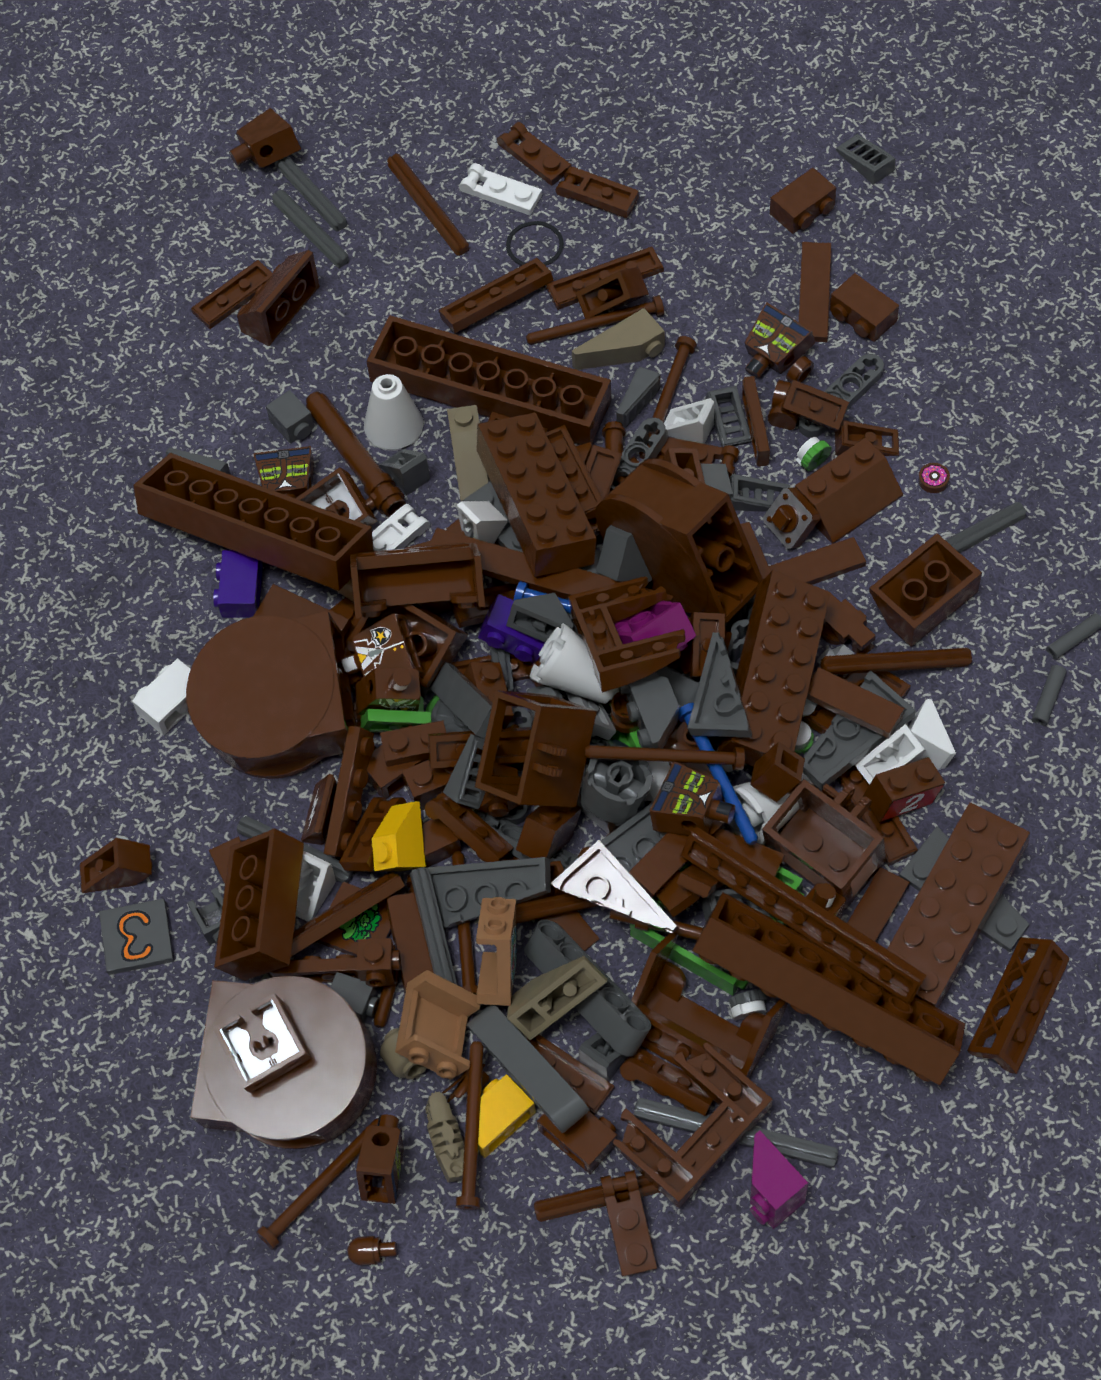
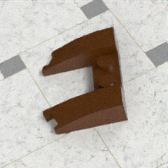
M645 576L568 596L572 619L578 634L582 635L591 657L594 673L602 693L647 677L679 659L681 656L680 649H677L679 643L685 642L684 629L627 644H622L614 625L615 622L631 617L667 598L666 589L662 586L653 591L645 589L648 585V578Z
M707 1042L703 1044L705 1054L689 1060H685L682 1052L677 1053L673 1057V1061L719 1105L682 1147L675 1152L626 1108L621 1114V1120L628 1123L623 1141L614 1139L613 1146L678 1208L703 1183L704 1177L745 1132H750L772 1107L773 1099Z

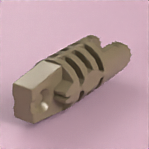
M435 1091V1093H431V1096H429L428 1104L425 1108L428 1120L427 1129L436 1159L447 1182L462 1180L464 1142L456 1116L452 1115L450 1105L447 1103L448 1099L440 1091Z

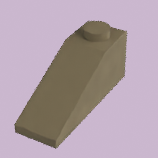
M643 308L573 349L572 366L576 370L638 362L648 356L651 358L655 357L665 347V331Z
M477 405L447 409L461 501L488 483L487 472L477 452V425L479 424Z
M582 956L532 979L512 995L511 1006H508L507 1019L529 1040H532L607 982V978L585 956Z

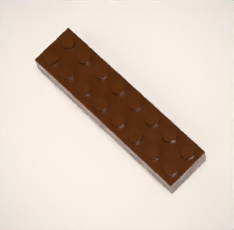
M389 315L367 359L370 382H374L376 378L382 375H394L401 380L405 389L410 394L457 408L477 405L478 414L490 417L492 412L508 417L536 412L542 427L547 428L548 432L565 425L573 442L581 445L589 442L593 443L612 401L610 379Z
M169 453L133 485L139 515L338 591L352 578L350 555L374 551L371 526L173 453Z
M722 892L692 950L703 961L709 964H717L729 970V973L736 979L751 982L758 986L767 996L778 997L784 1000L795 1011L817 1018L826 1028L832 1031H841L852 1037V1040L859 1046L864 1048L870 1047L883 1054V1057L890 1063L895 1065L901 1064L912 1070L920 1079L941 1085L960 1053L965 1023L916 996L910 1005L808 938Z

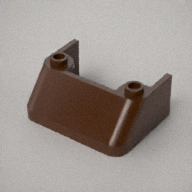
M475 543L371 551L350 555L356 619L380 616L381 610L387 609V606L448 600L451 603H457L458 608L476 607V602L479 607H485L481 555Z
M669 933L651 950L631 999L651 1022V1029L641 1046L678 1066L673 1061V1057L677 1053L682 1052L685 1060L705 1054L703 1044L707 1042L749 1078L772 1041L788 1003L779 999L766 1015L761 1013L749 1014L742 1021L739 1028L682 996L686 987V977L679 967L668 961L678 933Z

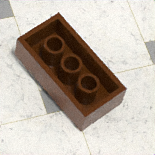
M274 828L230 846L214 968L246 981L290 965L304 849L303 842Z

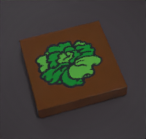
M342 882L330 908L361 890V888ZM385 899L316 942L357 957L358 939L389 938L392 931Z

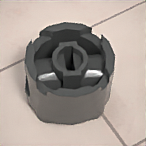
M590 759L581 787L582 807L601 820L621 826L643 809L653 780L652 772L650 774L648 769L649 763L647 761Z

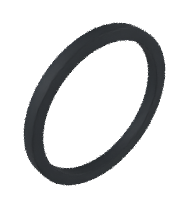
M531 221L513 229L507 238L506 249L509 257L515 263L521 266L526 264L513 255L510 248L511 239L516 232L527 226L539 225L547 227L559 239L557 253L550 260L543 262L545 266L553 263L561 255L564 246L563 237L551 224Z

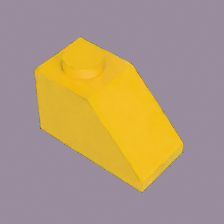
M420 801L394 805L389 809L372 837L374 871H406L426 867Z
M507 1074L500 1080H492L482 1092L478 1146L480 1154L484 1158L491 1154L536 1113L535 1103Z

